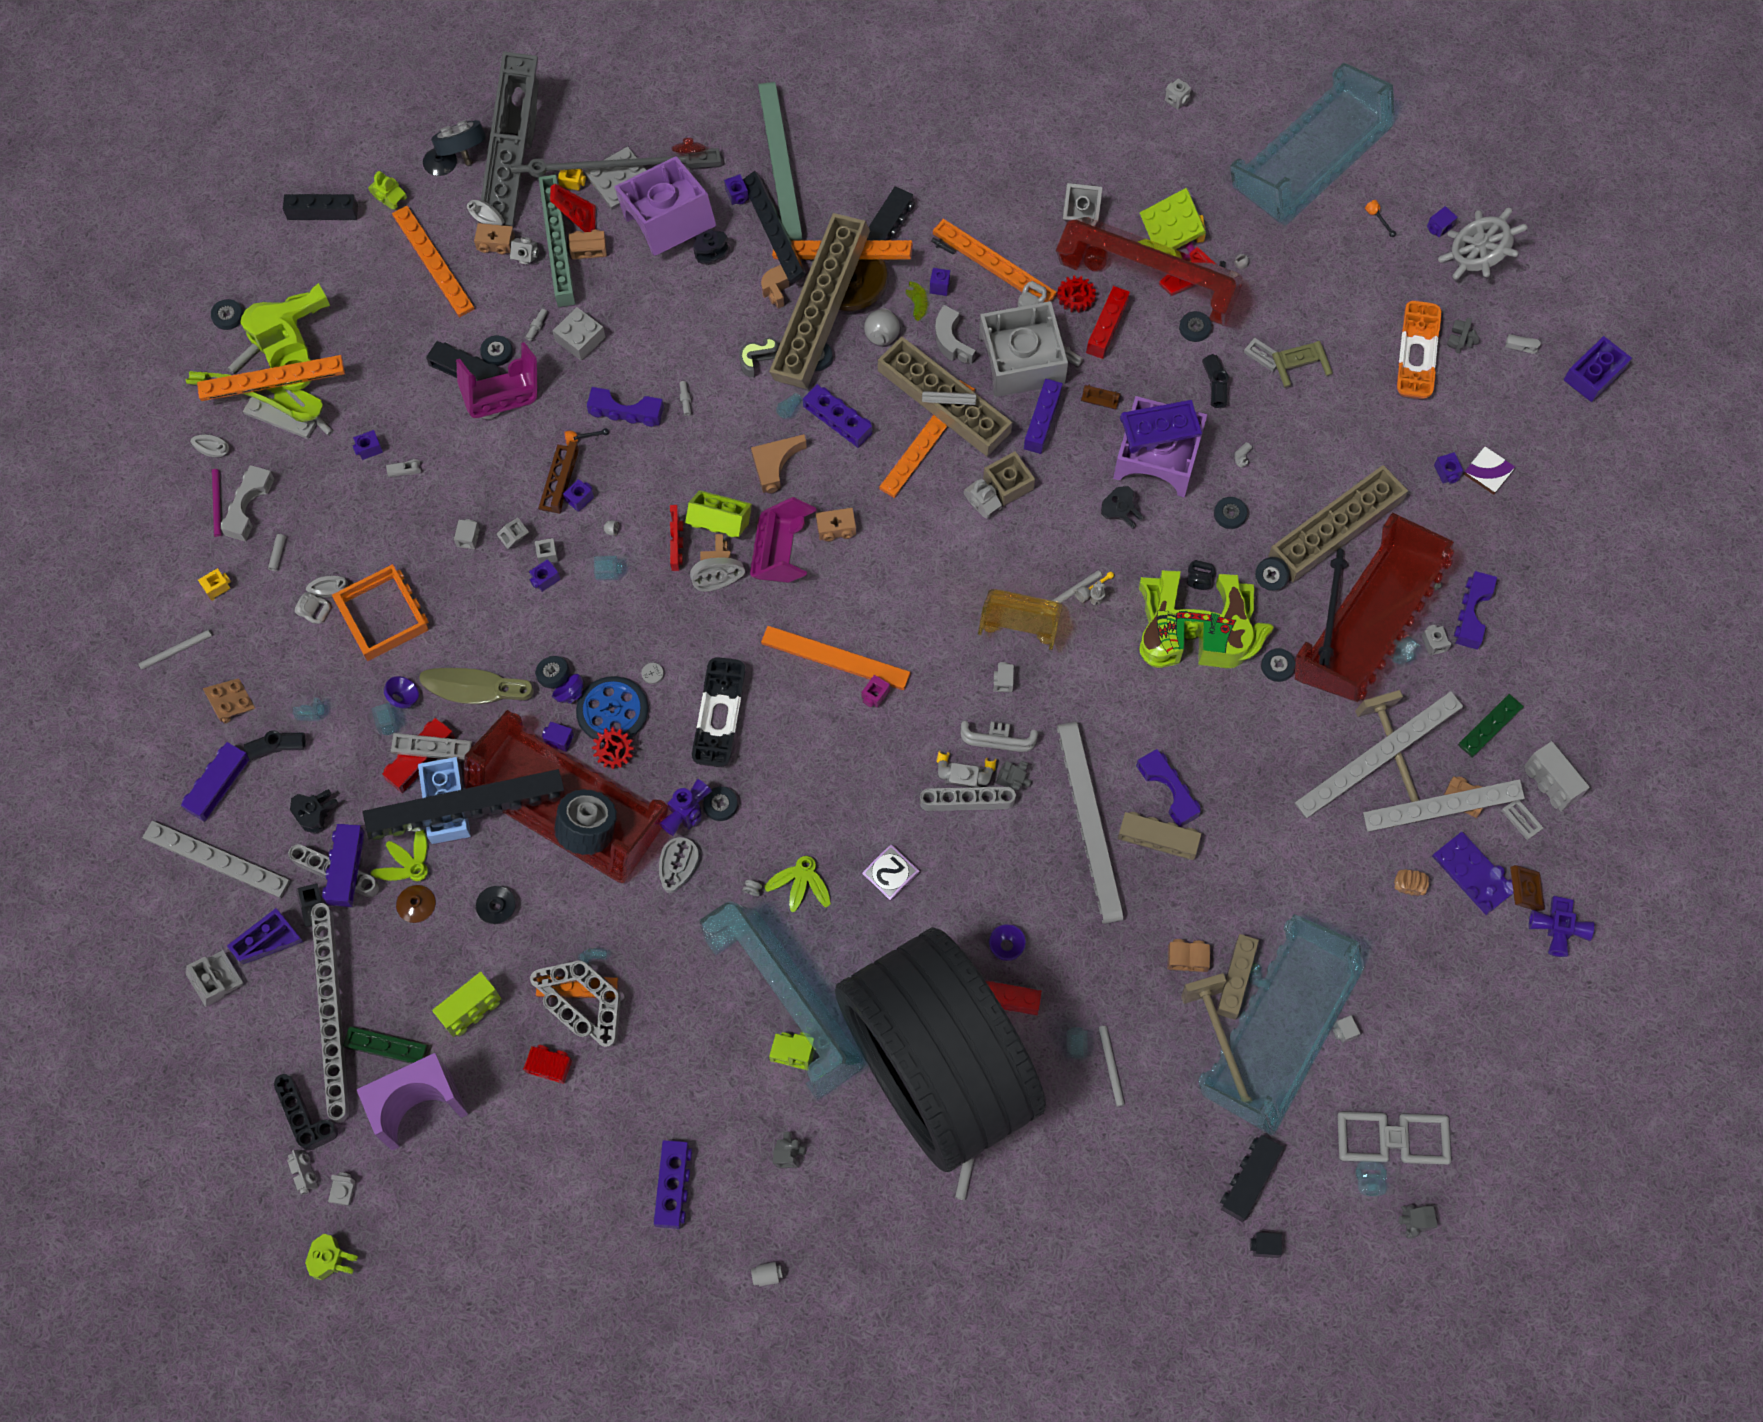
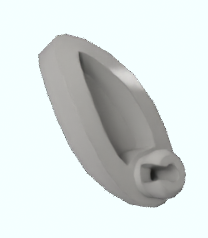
M471 200L467 203L469 213L477 221L483 224L504 225L503 217L487 202Z
M212 435L194 436L190 441L197 451L209 457H221L229 451V446L224 440Z
M340 576L320 577L309 583L306 591L316 597L329 598L332 597V594L348 587V581Z

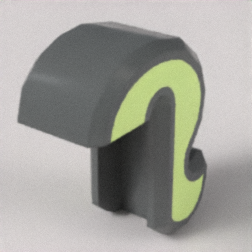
M764 338L763 345L757 342H749L743 345L739 354L742 372L748 377L755 378L752 362L774 359L779 348L778 342L773 338Z

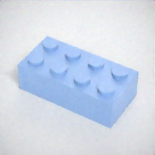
M457 757L418 764L422 798L464 789L461 764ZM468 818L458 823L447 822L440 827H426L427 837L431 844L471 837Z

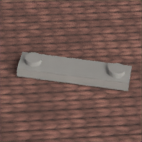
M253 397L250 398L243 410L245 415L306 439L309 438L316 426L314 421H296L280 410Z
M393 733L391 753L441 759L457 757L460 761H470L472 741Z

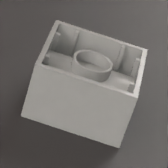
M1051 301L980 314L979 339L980 342H985L988 351L995 397L1042 389L1045 378L1061 382L1063 385L1065 384L1068 361Z

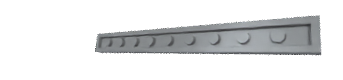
M1449 692L1294 803L1306 819L1462 709L1463 705L1452 692Z

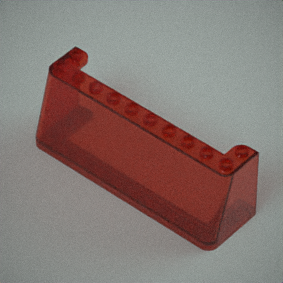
M1089 217L1077 218L1066 224L1056 248L1060 265L1077 271L1087 245H1092L1214 291L1211 299L1213 310L1209 317L1210 321L1226 326L1243 285V278L1239 273Z
M1392 512L1383 525L1380 548L1335 614L1331 642L1334 655L1331 657L1330 669L1319 664L1320 656L1318 652L1319 648L1323 647L1324 630L1314 646L1305 642L1296 655L1295 680L1355 702L1363 701L1368 693L1367 688L1369 685H1374L1378 677V671H1383L1387 664L1386 659L1396 651L1397 642H1401L1406 635L1405 630L1408 626L1411 627L1413 625L1416 613H1420L1425 606L1424 601L1432 596L1435 590L1433 587L1436 583L1440 584L1444 576L1443 572L1451 567L1453 563L1451 558L1455 552L1453 549L1454 541Z
M506 710L465 754L464 785L466 789L559 769L564 788V797L572 791L581 789L595 790L602 793L614 803L617 818L613 839L609 846L603 849V851L592 855L572 853V851L566 850L560 845L555 837L556 814L561 799L555 802H550V800L544 801L537 806H522L518 810L507 809L503 810V813L613 880L624 883L662 830L659 823L667 817L668 805L662 800L653 799L648 806L644 801L636 799L629 792L616 787L614 783L606 781L597 773L584 768L582 764L569 759L564 753L554 750L549 744H544L532 734L524 732L521 717L516 713Z

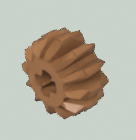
M1399 870L1394 881L1395 889L1400 893L1411 896L1425 895L1429 887V877L1419 871Z

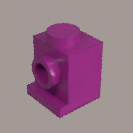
M874 675L861 692L863 703L868 707L874 705L878 708L890 692V684Z

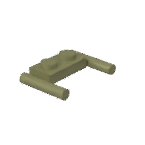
M1321 341L1272 354L1284 388L1291 386L1286 370L1315 363L1320 360L1326 376L1333 374Z

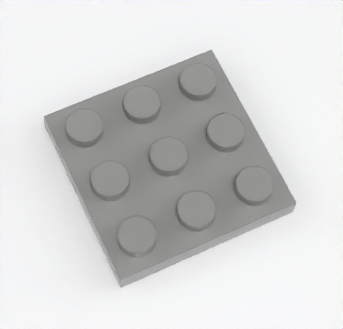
M626 147L605 160L636 159V156L629 147ZM643 165L589 168L584 171V174L611 210H614L620 206L614 186L646 171Z

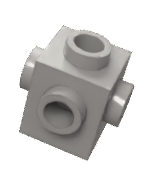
M1178 78L1167 86L1165 101L1178 110L1190 100L1191 87Z
M521 237V239L516 238L511 241L510 259L519 260V263L529 264L538 257L539 248L537 247V242L532 241L531 238Z

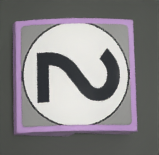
M890 845L862 874L888 899L892 900L920 871L893 845Z

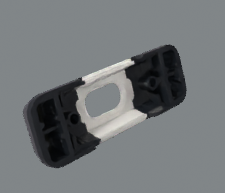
M715 657L708 662L692 748V759L696 764L724 767L730 761L745 677V665L740 660ZM716 704H725L728 706L726 725L722 729H714L711 726L713 708Z

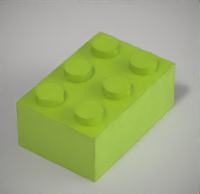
M699 490L688 503L685 523L691 524L695 528L703 527L711 532H722L730 537H739L749 524L752 504Z
M480 971L432 1011L453 1038L456 1035L459 1037L467 1031V1027L471 1023L479 1022L486 1011L494 1010L500 1004L501 997Z

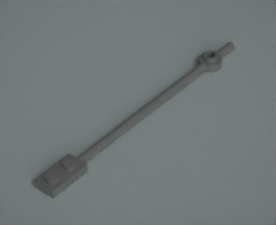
M719 148L684 150V156H677L682 163H686V168L721 166ZM675 156L546 164L541 159H533L528 165L511 166V173L529 172L534 177H542L546 171L656 165Z

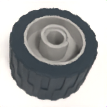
M581 789L565 795L558 805L554 827L555 837L560 845L566 850L572 851V853L581 855H592L607 848L613 839L617 818L614 803L607 796L595 790Z

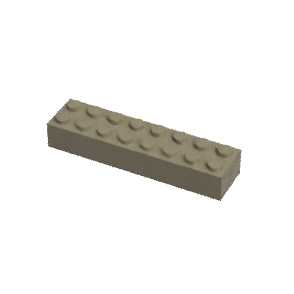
M904 337L899 338L878 359V372L988 457L1011 433L1012 422L977 394L975 405L922 402V393L924 391L975 393Z
M1382 465L1274 544L1268 557L1282 559L1288 565L1290 570L1289 579L1294 583L1402 503L1408 490Z

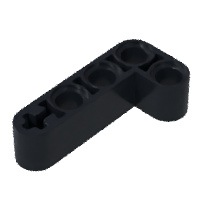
M287 1074L277 1076L274 1080V1088L298 1145L307 1151H311L333 1141L338 1135L336 1125L326 1119L313 1124L294 1079ZM286 1081L288 1082L286 1086L290 1091L289 1093L283 1088ZM297 1099V1104L289 1108L290 1101ZM304 1117V1123L296 1126L297 1120ZM331 1126L330 1133L323 1135V1130ZM311 1135V1142L304 1144L305 1137Z

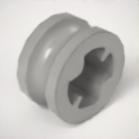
M746 880V887H743L742 891L753 896H759L760 892L758 890L762 889V885L752 880Z

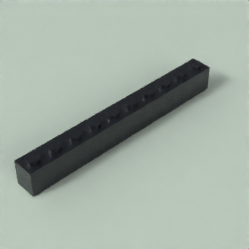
M556 769L364 810L362 813L368 840H380L384 836H399L406 831H421L424 827H440L447 822L458 823L471 817L477 819L484 814H499L507 809L518 810L526 805L537 806L549 800L550 802H555L564 797V788L560 771Z

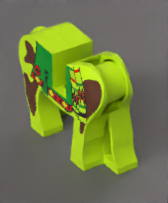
M1162 570L1160 578L1141 577L1139 590L1145 600V612L1149 624L1143 632L1139 651L1144 661L1153 667L1164 668L1179 664L1184 650L1185 636L1187 639L1199 637L1198 665L1235 668L1242 664L1244 660L1251 658L1259 652L1266 638L1274 629V626L1269 623L1251 625L1249 621L1254 611V584L1239 583L1238 575H1218L1216 588L1223 600L1222 614L1204 610L1174 609L1181 571Z

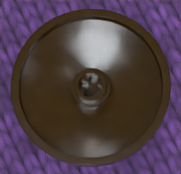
M859 259L839 310L856 311L866 308L883 295L889 278L886 265L882 259Z

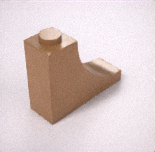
M804 434L751 447L752 458L763 493H774L781 489L780 473L783 465L792 455L807 449Z

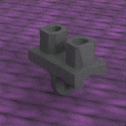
M1467 317L1465 322L1455 320L1452 331L1461 335L1451 334L1447 345L1456 348V353L1460 354L1465 342L1467 347H1471L1479 342V336L1475 330L1468 332L1472 322L1471 318Z

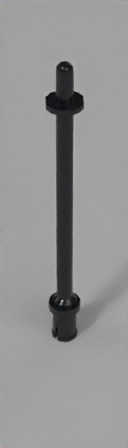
M1342 548L1337 550L1336 558L1330 562V566L1334 568L1324 644L1323 647L1319 648L1318 652L1320 656L1318 669L1320 671H1324V666H1326L1325 671L1330 670L1331 657L1334 655L1331 642L1341 571L1347 567V561L1343 559L1344 550Z

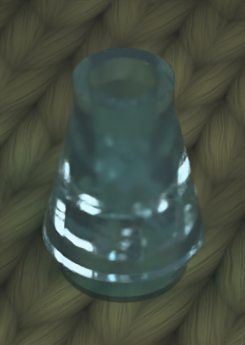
M794 393L778 403L776 408L778 415L784 419L791 417L802 401L801 397Z

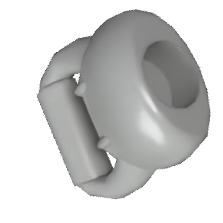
M1034 281L1028 282L1018 298V307L1043 303L1047 294L1046 288ZM1028 288L1041 293L1042 296L1039 298L1028 292Z
M305 592L300 597L294 611L297 615L306 618L311 623L320 624L324 622L331 606L325 599ZM319 603L324 604L318 617L314 619L312 616L317 607H319Z

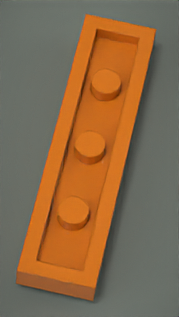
M540 976L537 978V982L542 984V980L551 979V977ZM556 976L558 980L564 979V976ZM604 977L618 990V978ZM594 978L591 981V987L597 989L600 986V980ZM578 981L552 986L565 998H596ZM536 988V997H544L545 995ZM609 991L606 994V999H615V993Z

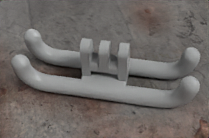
M967 721L961 723V737L966 744L972 746L1028 752L1035 747L1038 732L1036 730H1032L1027 739L1008 737L1010 727L1008 723L1005 725V730H1001L1002 723L998 722V729H994L995 722L991 721L989 734L971 732Z

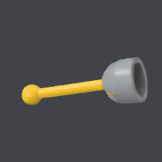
M1108 572L1107 576L1099 581L1103 583L1108 579H1112L1114 573ZM1093 585L1089 588L1081 586L1074 590L1075 596L1081 603L1088 600Z

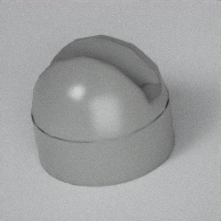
M1245 254L1237 255L1234 261L1235 266L1239 269L1246 268L1249 263V259Z
M607 521L603 528L605 533L616 536L619 528L618 521Z

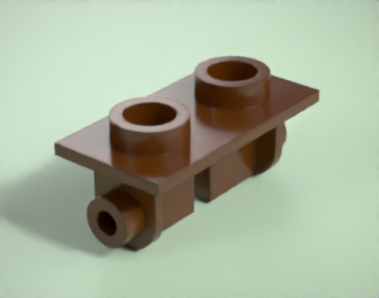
M1088 384L1084 385L1081 401L1116 409L1120 393L1092 387Z

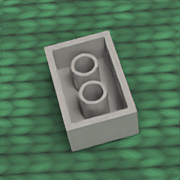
M1552 741L1533 753L1524 765L1526 774L1530 778L1535 779L1539 790L1542 793H1546L1550 798L1552 806L1556 809L1558 808L1561 812L1577 802L1590 788Z

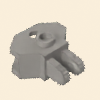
M983 479L975 481L964 489L965 497L982 517L988 519L990 513L1002 508L996 496V490Z

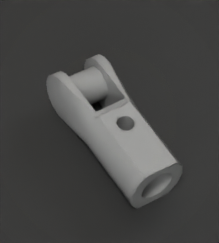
M1508 334L1505 347L1535 354L1541 343L1538 339Z
M413 459L402 463L386 465L387 475L390 478L420 474V461Z

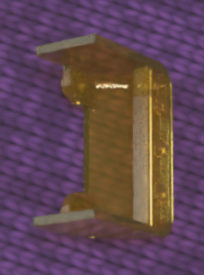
M991 589L988 591L983 605L978 635H982L983 629L987 632H995L1000 627L1037 634L1040 642L1050 644L1049 650H1053L1063 605L1051 600Z

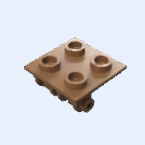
M239 678L203 688L217 717L224 724L231 721V716L255 709Z

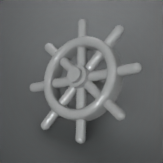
M1506 208L1499 218L1482 217V212L1478 210L1475 212V221L1466 225L1460 232L1448 231V237L1454 238L1452 252L1440 256L1438 261L1443 263L1451 259L1456 260L1459 267L1453 274L1455 280L1459 279L1465 270H1482L1483 276L1489 277V267L1496 265L1506 255L1518 256V251L1511 249L1514 235L1526 231L1528 227L1526 224L1510 228L1506 219L1512 213L1511 208ZM1498 229L1503 231L1501 233L1494 235ZM1471 252V253L1467 256V258H1465V257L1462 256V255H1464V254H1467V253Z

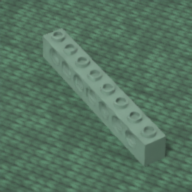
M556 175L539 177L557 306L575 305L563 213L550 202V187L553 184L558 185Z

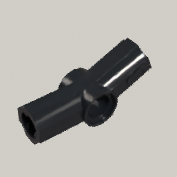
M1211 354L1205 357L1202 363L1211 382L1210 406L1221 409L1227 405V381L1229 376L1223 369L1218 356Z
M271 730L264 737L244 744V748L251 761L271 752L304 750L306 739L304 732L279 733L278 731ZM278 739L277 743L271 744L273 740Z

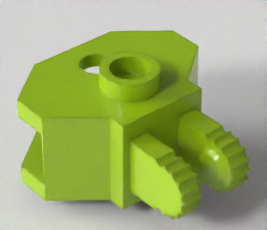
M381 171L376 172L374 182L368 187L369 192L377 200L391 209L398 207L397 202L399 200L407 198L406 193L398 186V182L392 177L383 175Z
M322 1234L312 1242L305 1264L310 1276L315 1279L324 1280L333 1272L338 1273L340 1271L353 1274L354 1269L348 1266H341L343 1258L349 1261H357L358 1256L345 1253L339 1248L336 1238L331 1235Z

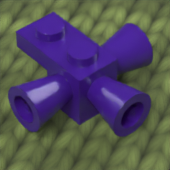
M696 779L691 790L686 788L677 789L673 794V798L667 803L672 813L659 823L661 828L674 836L681 822L688 829L692 826H697L701 820L698 802L711 793V789L699 779Z
M1553 896L1551 898L1550 916L1532 910L1530 913L1529 929H1548L1547 936L1553 937L1548 950V954L1552 956L1567 957L1569 955L1567 940L1572 935L1591 941L1593 937L1594 922L1575 921L1576 914L1572 913V899Z

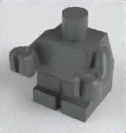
M1006 761L1001 766L996 784L1010 787L1014 791L1019 790L1022 785L1029 787L1031 780L1025 778V770L1028 763L1020 761L1015 766Z
M784 1132L783 1139H778L774 1148L773 1164L778 1168H799L796 1156L806 1154V1147L799 1146L800 1142L798 1140H792L791 1132Z
M1410 1204L1401 1207L1404 1216H1399L1398 1220L1401 1225H1406L1405 1234L1408 1235L1406 1236L1407 1239L1416 1238L1420 1231H1429L1437 1228L1434 1206L1415 1208L1414 1205Z

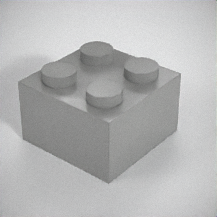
M578 307L553 330L555 341L580 361L606 338L603 326Z

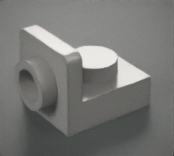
M339 1172L338 1176H331L333 1184L328 1200L329 1203L350 1206L356 1182L350 1178V1174Z

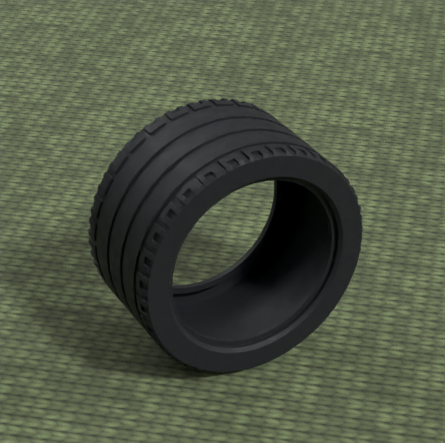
M934 927L929 928L919 934V936L902 944L896 950H892L874 961V964L867 965L852 974L851 977H847L836 984L835 995L838 1005L870 1070L910 1134L928 1158L941 1171L951 1172L959 1167L961 1162L969 1161L983 1152L984 1149L990 1148L1007 1135L1028 1124L1029 1121L1044 1114L1046 1108L1044 1091L1019 1035L979 971L953 939L942 930Z

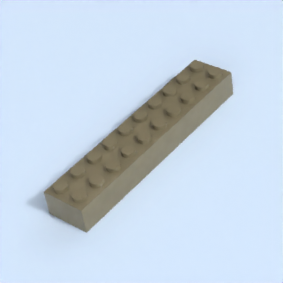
M832 214L769 372L775 381L808 389L870 233L866 221L840 214Z

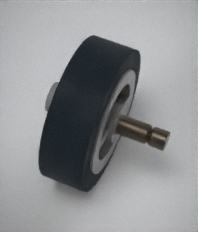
M462 120L452 127L446 126L441 128V132L431 138L437 155L444 156L461 152L465 165L468 166L472 164V161L469 158L467 149L485 140L486 135L480 121L467 122V120Z

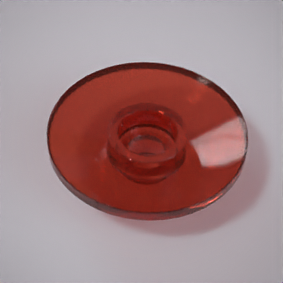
M683 138V142L672 146L671 150L678 153H695L706 150V146L694 142L693 138Z

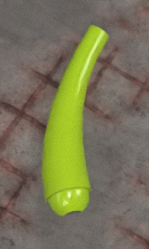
M189 371V378L185 379L186 384L197 385V382L205 381L208 377L221 378L231 375ZM281 386L267 389L274 393V399L254 392L243 393L271 405L299 422L312 421L322 411L321 400L301 390L291 392L304 403V407L299 405Z

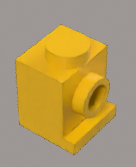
M582 169L560 170L558 175L559 186L563 188L580 190V187L584 186L586 182V176L583 175Z
M218 568L198 579L211 601L231 589L228 585L231 582L226 573L221 574Z

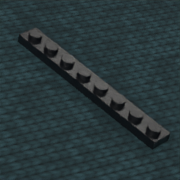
M753 171L743 179L748 190V196L788 281L793 284L805 276L806 272L759 174Z

